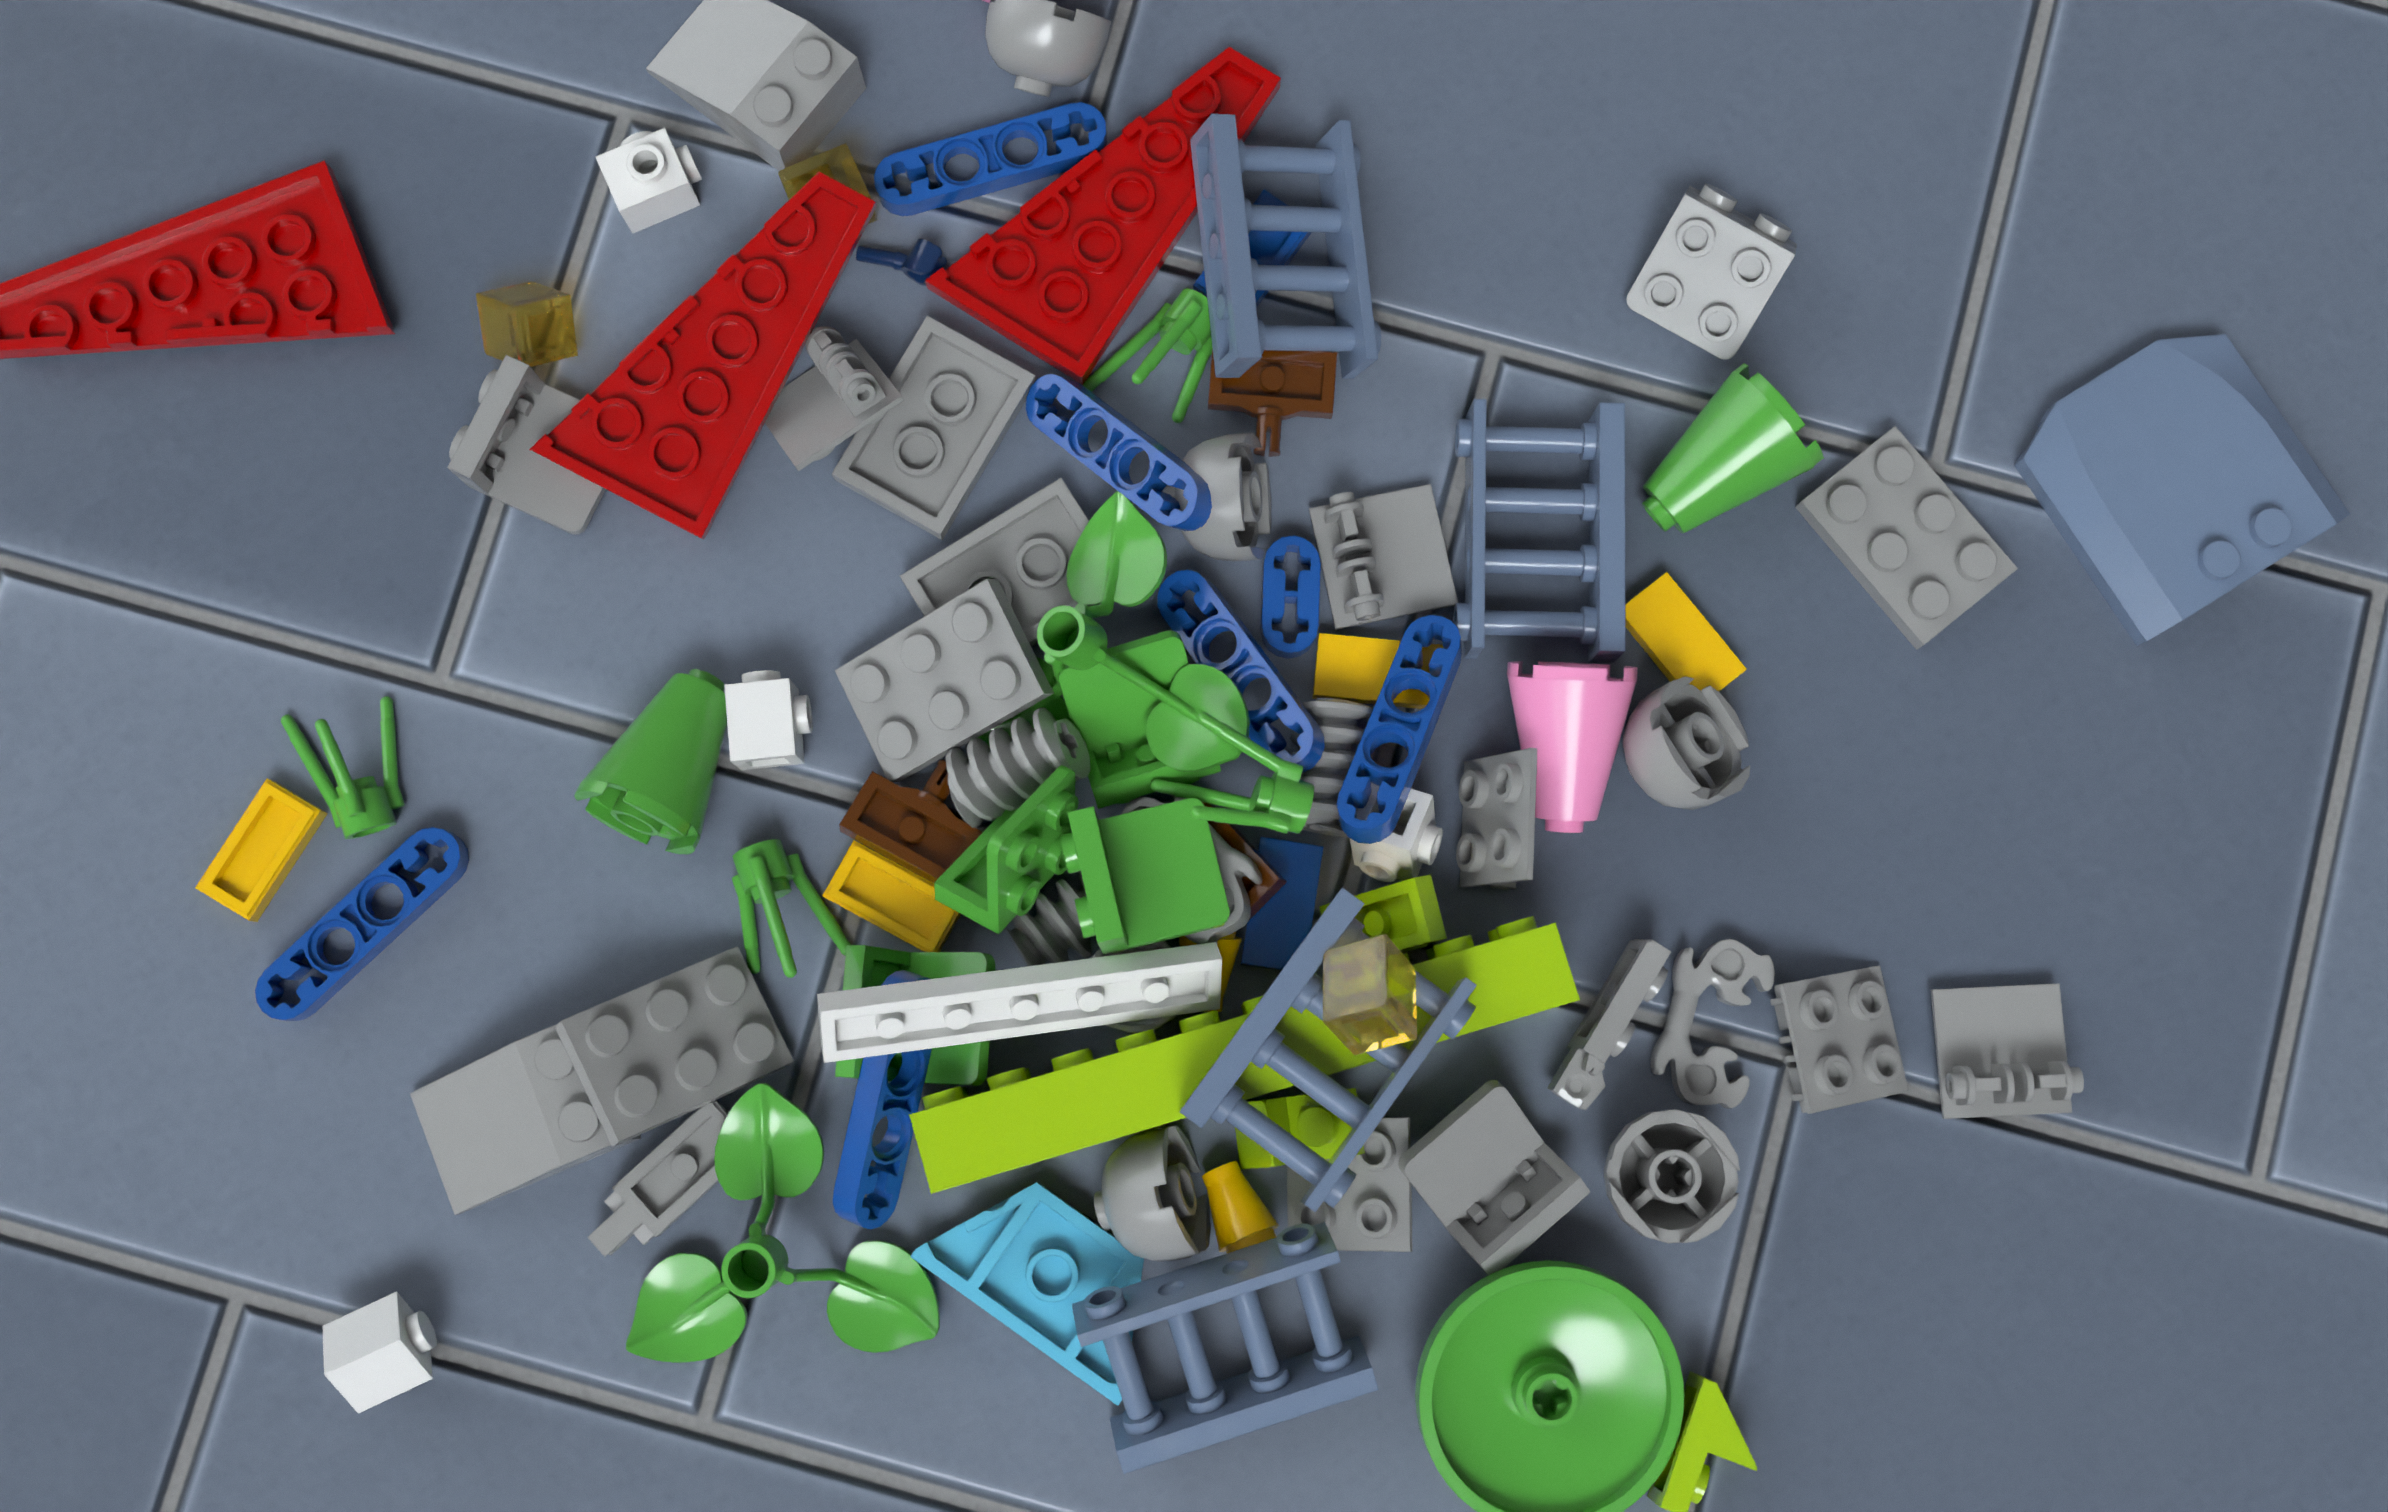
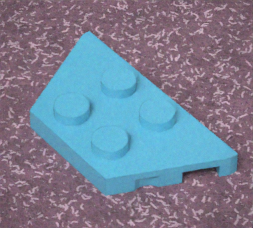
M1036 1182L915 1249L910 1256L1114 1404L1117 1406L1120 1404L1122 1397L1103 1340L1081 1347L1072 1309L1073 1303L1083 1301L1090 1293L1100 1288L1109 1286L1123 1288L1141 1282L1144 1258L1131 1254L1116 1240L1114 1235L1104 1230L1100 1225L1041 1183ZM1129 1331V1335L1132 1341L1133 1331Z

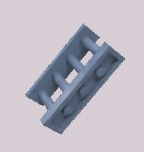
M1211 114L1192 136L1190 143L1216 378L1241 377L1262 358L1263 351L1265 350L1339 351L1342 379H1354L1378 360V353L1381 347V330L1378 322L1373 317L1357 181L1360 170V152L1358 146L1353 144L1351 121L1338 120L1315 144V148L1244 145L1243 140L1237 137L1235 115ZM1243 171L1319 174L1322 207L1251 205L1249 199L1244 198L1242 173ZM1250 230L1325 233L1329 266L1258 265L1257 261L1251 258L1248 234ZM1257 290L1332 292L1336 326L1264 325L1263 321L1257 318L1255 293Z
M1473 399L1466 419H1457L1455 429L1456 457H1466L1464 603H1455L1453 623L1459 630L1461 641H1464V659L1478 658L1485 648V635L1579 638L1580 644H1589V662L1614 663L1625 652V403L1600 402L1590 417L1589 423L1582 422L1580 429L1486 426V399ZM1486 451L1579 454L1580 460H1589V483H1582L1580 489L1486 487ZM1486 512L1579 515L1580 521H1589V545L1582 544L1580 551L1485 548ZM1485 573L1579 576L1580 582H1589V606H1582L1580 612L1485 610Z
M1341 888L1179 1111L1200 1128L1204 1127L1209 1118L1220 1125L1226 1120L1312 1184L1300 1202L1314 1212L1318 1210L1323 1201L1332 1208L1340 1201L1357 1175L1348 1168L1352 1160L1441 1035L1444 1033L1449 1038L1454 1039L1476 1008L1467 999L1477 985L1465 977L1458 980L1447 994L1363 933L1362 929L1365 925L1358 921L1355 916L1364 903L1344 888ZM1330 951L1340 958L1346 953L1432 1016L1409 1049L1405 1048L1322 987L1325 980L1315 972ZM1290 1006L1301 1014L1306 1008L1392 1071L1369 1105L1282 1042L1285 1035L1275 1029V1027ZM1250 1062L1260 1069L1265 1064L1352 1127L1329 1161L1325 1160L1241 1098L1245 1091L1235 1085V1082Z
M1325 1222L1313 1226L1309 1224L1294 1225L1281 1231L1276 1238L1123 1288L1115 1286L1103 1287L1090 1293L1083 1301L1072 1304L1077 1336L1081 1347L1103 1340L1126 1409L1122 1414L1109 1417L1115 1449L1123 1474L1379 1390L1373 1368L1360 1337L1356 1336L1343 1340L1339 1334L1320 1269L1341 1263V1260ZM1295 1278L1316 1347L1313 1351L1282 1361L1277 1358L1257 1290ZM1231 1298L1252 1369L1249 1372L1222 1381H1216L1210 1368L1193 1311ZM1167 1319L1189 1390L1185 1393L1154 1402L1150 1400L1129 1331Z

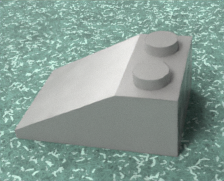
M703 0L646 67L647 72L789 179L795 175L866 89L857 56L808 20L768 0Z
M558 1024L517 1040L410 1093L455 1215L464 1213L641 1139V1136L638 1135L615 1147L611 1146L555 1027Z

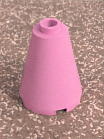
M1523 661L1508 662L1507 677L1520 749L1537 748L1535 818L1545 819L1546 831L1581 833L1584 830V821H1596L1598 818L1637 682V667L1625 666L1624 677L1613 678L1610 677V665L1538 662V665H1533V674H1522Z

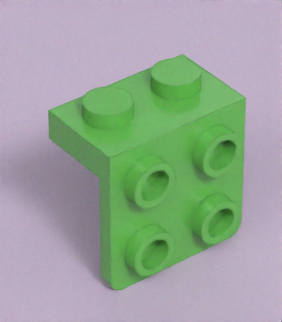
M1172 630L1111 647L1106 651L1168 691L1177 672L1189 664L1181 636ZM1101 663L1087 670H1075L1064 664L1063 669L1057 674L1070 720L1079 730L1087 745L1090 756L1088 779L1098 809L1113 804L1129 803L1140 796L1155 792L1150 786L1154 779L1191 784L1202 777L1221 772L1220 765L1199 772H1182L1160 762L1149 748L1146 737V724L1152 710L1162 701Z
M1063 765L1059 766L1019 808L1011 811L1005 809L1002 816L996 818L934 882L935 900L998 935L1016 915H1025L1034 905L1040 889L1054 874L1061 875L1067 870L1060 835L1072 832L1067 812L1076 811L1078 808L1079 800L1075 796V771Z
M1188 798L1100 820L1094 806L1067 812L1072 832L1061 834L1060 840L1069 874L1079 871L1082 874L1086 897L1075 899L1083 938L1096 936L1103 955L1222 927L1228 922L1230 910L1208 820L1195 819L1190 814L1194 806H1204L1200 800Z
M846 945L843 990L881 986L888 976L895 971L901 970L930 979L995 971V960L992 955L981 952H906L868 945ZM990 1041L932 1048L924 1084L981 1085L987 1076ZM901 1053L894 1055L890 1061L887 1070L888 1082L895 1079L902 1065ZM863 1058L836 1061L835 1077L858 1079Z

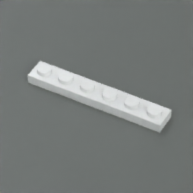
M1212 942L817 994L823 1060L824 1063L1218 1010L1220 1009L1222 957L1217 943Z

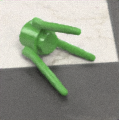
M1189 288L1183 289L1172 305L1164 303L1155 317L1102 364L1085 381L1083 386L1092 392L1159 333L1161 339L1134 372L1132 382L1137 385L1141 384L1171 348L1184 355H1189L1195 349L1197 351L1172 414V420L1175 423H1181L1192 402L1208 359L1212 355L1207 297Z
M388 696L380 700L384 786H377L374 776L352 780L328 722L325 719H318L315 722V728L338 784L335 789L294 718L288 714L281 718V724L287 732L291 743L329 806L336 828H342L344 837L347 840L371 835L396 825L397 822L393 810L405 806L398 785L393 700Z
M1205 712L1200 713L1197 717L1200 725L1274 771L1275 773L1272 777L1260 775L1255 783L1251 797L1161 779H1154L1151 782V789L1155 792L1185 799L1196 798L1204 803L1227 807L1194 806L1190 814L1195 819L1265 827L1285 834L1288 831L1296 834L1302 831L1309 816L1314 797V785L1300 780L1303 771L1302 765L1279 758L1232 727Z
M771 839L745 847L732 856L738 875L731 879L739 900L744 949L746 950L747 966L752 974L758 973L761 968L754 903H762L785 976L793 978L797 974L792 949L776 900L792 891L789 884L791 880H793L829 937L832 938L840 952L846 956V945L851 944L805 874L799 854L786 856L781 840Z

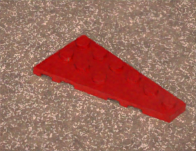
M1228 47L1173 89L1172 96L1143 118L1138 116L1122 129V134L1101 151L1097 152L1095 149L1022 205L1020 213L993 234L989 235L986 233L970 245V251L946 270L943 267L927 278L925 280L927 289L1083 385L1198 212L1190 139L1211 114L1235 115L1237 137L1245 142L1280 89L1281 78L1233 48Z
M325 160L0 283V359L395 334L334 171Z
M818 172L764 224V228L736 255L732 254L716 270L717 273L693 296L687 297L619 363L620 366L591 394L587 393L571 409L572 412L548 435L545 434L529 450L687 532L705 539L795 366L807 338L812 333L877 207L876 202L831 177Z

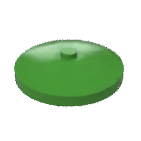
M1545 1260L1513 1265L1482 1278L1466 1289L1450 1304L1433 1327L1425 1343L1416 1376V1414L1425 1447L1447 1485L1460 1499L1477 1512H1623L1649 1490L1666 1467L1675 1449L1684 1414V1382L1680 1361L1675 1347L1658 1317L1635 1293L1613 1277L1596 1269L1565 1261Z

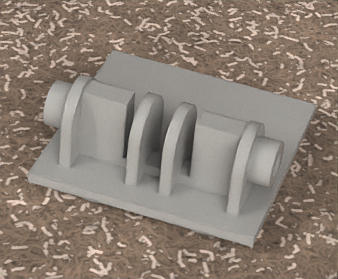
M820 326L813 329L807 338L806 350L816 366L783 387L765 422L798 471L813 461L826 457L834 450L835 446L865 426L880 421L890 409L904 401L902 395L860 342L855 339L847 345L840 333L835 328L829 326Z
M1431 484L1355 499L1353 492H1344L1331 496L1329 498L1330 504L1309 508L1335 630L1455 606V603H1458Z
M1528 748L1464 762V774L1459 784V799L1463 805L1462 835L1456 850V860L1460 868L1459 887L1491 885V888L1516 889V882L1533 880L1537 748Z
M1880 965L1774 985L1776 998L1770 999L1771 1006L1774 1005L1779 1029H1789L1790 1035L1778 1038L1780 1044L1792 1042L1794 1054L1783 1056L1784 1063L1796 1061L1797 1067L1788 1068L1794 1092L1791 1097L1792 1101H1799L1802 1113L1807 1112V1114L1909 1092Z
M2060 983L1931 990L1942 1119L2072 1113V1094L2083 1091L2084 1078L2079 1067H2070L2067 1063Z
M1382 1118L1364 1144L1365 1154L1356 1155L1348 1166L1357 1175L1346 1193L1333 1208L1323 1201L1318 1210L1314 1212L1300 1202L1312 1184L1287 1166L1288 1227L1298 1224L1313 1226L1325 1222L1338 1251L1413 1252L1411 1183L1398 1166L1400 1157L1411 1148L1410 1118Z

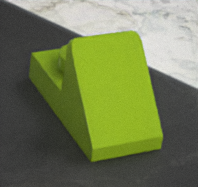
M1431 875L1414 877L1355 895L1356 898L1364 903L1355 916L1358 921L1365 925L1362 932L1393 955L1423 948L1429 943L1447 939ZM1330 903L1319 906L1321 915ZM1330 951L1334 968L1358 963L1346 953L1340 958Z
M1356 1088L1347 1089L1357 1097ZM1307 1094L1248 1102L1324 1159H1331L1352 1129V1127ZM1235 1128L1240 1169L1285 1165ZM1364 1145L1357 1155L1365 1154Z
M1691 1371L1684 1387V1414L1675 1449L1666 1467L1650 1487L1647 1495L1660 1508L1671 1512H1688L1691 1502L1698 1504L1701 1501L1710 1476V1467L1704 1464L1707 1453L1757 1471L1756 1463L1718 1384Z

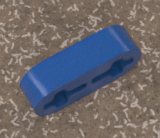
M1298 536L1282 537L1272 543L1266 552L1262 575V641L1270 652L1278 657L1287 659L1296 658L1308 652L1315 642L1319 627L1320 557L1312 543ZM1287 552L1298 553V562L1309 566V570L1299 572L1296 591H1285V571L1274 568V563H1282ZM1285 603L1296 604V623L1307 627V632L1298 633L1295 643L1290 644L1283 642L1282 632L1272 630L1271 624H1280L1282 622Z

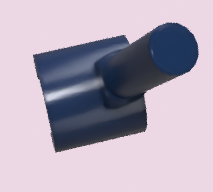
M918 239L909 255L865 246H858L856 251L857 261L892 267L895 270L903 271L906 276L922 286H926L925 280L940 268H944L947 264L946 258L941 256V248L925 239Z

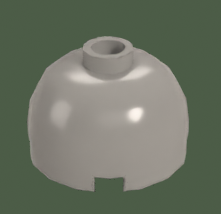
M990 0L986 17L985 37L989 54L997 66L1016 76L1015 89L1050 97L1052 86L1072 87L1087 79L1099 64L1106 46L1111 21L1080 9H1076V12L1057 6L1056 2L1048 0Z
M1253 432L1226 434L1207 439L1189 450L1183 458V461L1208 484L1212 508L1210 517L1204 526L1194 531L1181 530V532L1194 549L1215 560L1234 562L1260 560L1267 551V548L1256 547L1258 535L1270 534L1271 530L1270 482L1267 464H1254L1250 448H1260L1262 446ZM1167 485L1165 493L1174 497L1180 504V510L1183 511L1188 504V500L1183 496L1184 490Z
M1682 677L1652 691L1638 703L1624 728L1623 749L1630 775L1649 797L1663 806L1694 810L1709 806L1742 790L1750 775V765L1741 769L1740 751L1749 747L1746 732L1735 710L1722 694L1711 686L1699 690L1689 684L1694 678Z
M1677 1109L1647 1112L1626 1124L1609 1146L1603 1169L1606 1195L1619 1218L1641 1236L1668 1244L1697 1242L1721 1228L1735 1209L1739 1193H1736L1739 1182L1737 1171H1740L1738 1155L1726 1134L1704 1116Z
M1157 1127L1128 1138L1109 1156L1102 1174V1190L1096 1191L1094 1194L1095 1212L1101 1227L1104 1230L1111 1229L1116 1240L1134 1256L1157 1262L1190 1258L1192 1255L1206 1251L1210 1241L1211 1224L1207 1194L1196 1199L1194 1184L1189 1173H1201V1170L1187 1137L1179 1127Z

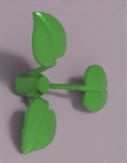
M1116 491L1093 515L1080 535L1070 556L1066 575L1067 586L1071 597L1078 604L1075 608L1066 605L1052 608L1042 617L1037 628L1038 644L1045 652L1044 660L1036 658L1054 694L977 738H981L990 747L989 735L996 728H1002L1012 737L1011 724L1013 720L1018 718H1024L1034 728L1033 714L1039 708H1046L1053 714L1056 720L1066 718L1071 721L1065 700L1061 696L1063 693L1057 674L1063 669L1064 664L1075 670H1087L1101 663L1162 701L1152 710L1147 719L1146 737L1151 752L1164 765L1182 772H1199L1235 760L1242 751L1219 738L1215 733L1200 725L1197 721L1198 715L1205 712L1248 738L1250 720L1245 700L1236 684L1226 674L1205 664H1188L1177 672L1168 691L1106 652L1108 644L1107 634L1104 628L1092 618L1110 615L1114 608V602L1126 607L1137 606L1145 602L1161 584L1167 567V552L1159 532L1140 513L1134 504L1120 492Z
M759 1083L743 1094L728 1113L718 1135L714 1156L718 1181L728 1196L736 1200L745 1201L762 1195V1204L755 1222L749 1227V1238L733 1247L725 1255L721 1270L714 1260L698 1253L681 1252L660 1261L647 1275L640 1289L633 1324L626 1341V1350L637 1356L661 1362L683 1363L713 1358L734 1345L746 1326L747 1311L737 1296L742 1298L758 1297L778 1282L786 1285L807 1281H835L840 1283L833 1289L827 1301L829 1322L835 1334L845 1344L864 1352H889L915 1342L933 1339L940 1328L939 1304L934 1286L922 1265L911 1258L912 1254L903 1247L888 1241L871 1240L856 1245L848 1256L845 1272L837 1268L792 1269L788 1267V1254L784 1245L777 1238L767 1235L765 1228L775 1206V1195L786 1198L795 1197L813 1185L822 1170L824 1145L818 1127L809 1115L771 1085Z

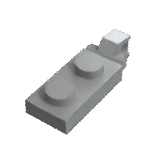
M1634 939L1629 941L1567 1046L1571 1049L1547 1087L1548 1090L1567 1103L1579 1109L1587 1110L1605 1088L1602 1071L1605 1069L1604 1063L1610 1055L1613 1057L1618 1056L1630 1041L1635 1030V1025L1630 1020L1642 1000L1646 1002L1652 1000L1664 984L1668 970L1663 965L1671 953L1670 950L1652 939Z
M718 1100L700 1107L612 1187L614 1192L604 1202L614 1213L587 1237L604 1257L608 1254L612 1255L633 1235L643 1245H646L652 1238L660 1236L719 1182L715 1171V1146L722 1125L729 1112Z

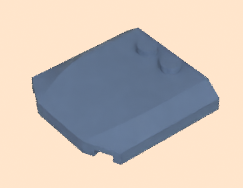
M2226 334L2156 340L2068 394L2046 410L2038 424L2039 429L2026 451L2019 456L2014 465L2136 646L2147 642L2188 618L2350 515V512Z

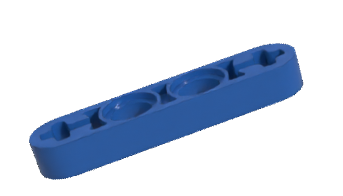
M1083 102L1070 103L893 153L885 157L876 168L874 185L877 196L882 206L890 213L898 216H912L1063 173L1071 169L1095 149L1099 152L1106 147V122L1101 112L1094 106ZM1081 123L1084 131L1090 132L1088 133L1089 143L1078 146L1074 137H1069L1071 125ZM1052 130L1053 142L1056 143L1057 154L1048 156L1047 138L1044 134V131ZM1021 137L1032 140L1037 145L1038 152L1031 162L1017 165L1005 158L1003 152L1009 141ZM959 154H967L975 158L979 163L977 174L972 179L962 182L949 178L944 169L946 163L952 157ZM931 163L934 164L936 180L940 186L936 189H931L925 165ZM906 173L909 181H914L911 183L912 193L907 196H900L899 191L896 188H892L895 186L894 176Z
M1047 374L1037 379L1030 387L1026 397V412L1028 419L1041 432L1157 522L1183 531H1194L1204 526L1210 517L1212 509L1210 490L1204 479L1183 460L1080 383L1056 374ZM1056 396L1059 403L1067 409L1075 411L1070 419L1057 415L1058 410L1052 405ZM1103 419L1108 428L1107 439L1099 450L1092 452L1088 444V435L1092 426ZM1146 451L1150 460L1149 471L1141 482L1134 484L1129 475L1131 461L1136 454ZM1167 485L1184 490L1183 496L1188 500V504L1183 511L1180 510V504L1174 497L1162 492Z
M1188 569L1177 571L1168 576L1160 586L1157 595V606L1170 628L1181 636L1184 647L1196 664H1205L1226 674L1236 684L1242 696L1246 686L1251 681L1257 678L1269 680L1271 695L1268 702L1258 710H1248L1250 739L1279 758L1302 765V773L1313 768L1321 759L1325 748L1324 735L1319 725L1218 588L1198 572ZM1188 590L1195 593L1193 597L1194 602L1201 612L1209 617L1201 623L1196 617L1183 609L1185 602L1182 595ZM1222 632H1234L1237 641L1234 654L1224 662H1212L1209 656L1211 641ZM1279 718L1284 725L1300 734L1297 742L1301 749L1294 755L1283 750L1287 745L1286 740L1279 730L1271 725L1272 722Z
M1436 615L1420 617L1406 629L1338 794L1337 810L1341 828L1348 838L1358 843L1372 844L1380 842L1390 836L1395 829L1460 666L1462 656L1461 636L1457 626L1445 617ZM1433 640H1440L1443 642V648H1437L1434 651L1429 663L1430 673L1421 669L1423 666L1422 647H1429ZM1408 689H1418L1424 692L1430 699L1425 708L1414 713H1407L1397 709L1393 701L1399 693ZM1389 742L1397 743L1408 751V756L1404 762L1391 768L1382 767L1371 758L1372 753L1377 747ZM1371 783L1379 786L1377 792L1379 813L1371 812L1367 820L1357 819L1356 808H1364L1367 805L1372 793Z
M435 827L421 829L411 835L265 969L259 977L255 988L256 1002L262 1012L271 1018L284 1021L304 1020L315 1014L461 879L469 863L468 848L463 840L452 832ZM429 844L440 848L447 845L449 848L443 854L444 861L448 864L446 868L440 871L430 867L415 879L418 883L425 885V889L421 893L412 881L398 873L403 866L406 871L417 873L425 866L429 857L424 850ZM387 884H395L403 893L404 903L402 910L392 919L381 920L372 910L371 902L373 895L380 887ZM345 928L354 938V953L345 963L333 965L324 955V941L329 933L336 929ZM305 956L312 967L327 975L328 978L324 982L319 977L309 976L298 986L296 993L301 999L298 1005L284 1002L279 1003L278 1000L284 994V990L279 984L282 979L298 981L312 969L310 966L302 963V959Z
M901 970L895 971L888 976L882 985L928 980L930 978ZM932 1048L902 1052V1065L899 1073L889 1083L887 1070L891 1059L897 1053L863 1058L833 1191L834 1210L840 1218L871 1230L883 1225L893 1214L899 1199L914 1131L909 1114L918 1112ZM887 1116L888 1128L885 1136L874 1147L872 1139L876 1125L882 1118ZM871 1161H875L876 1165L871 1166Z

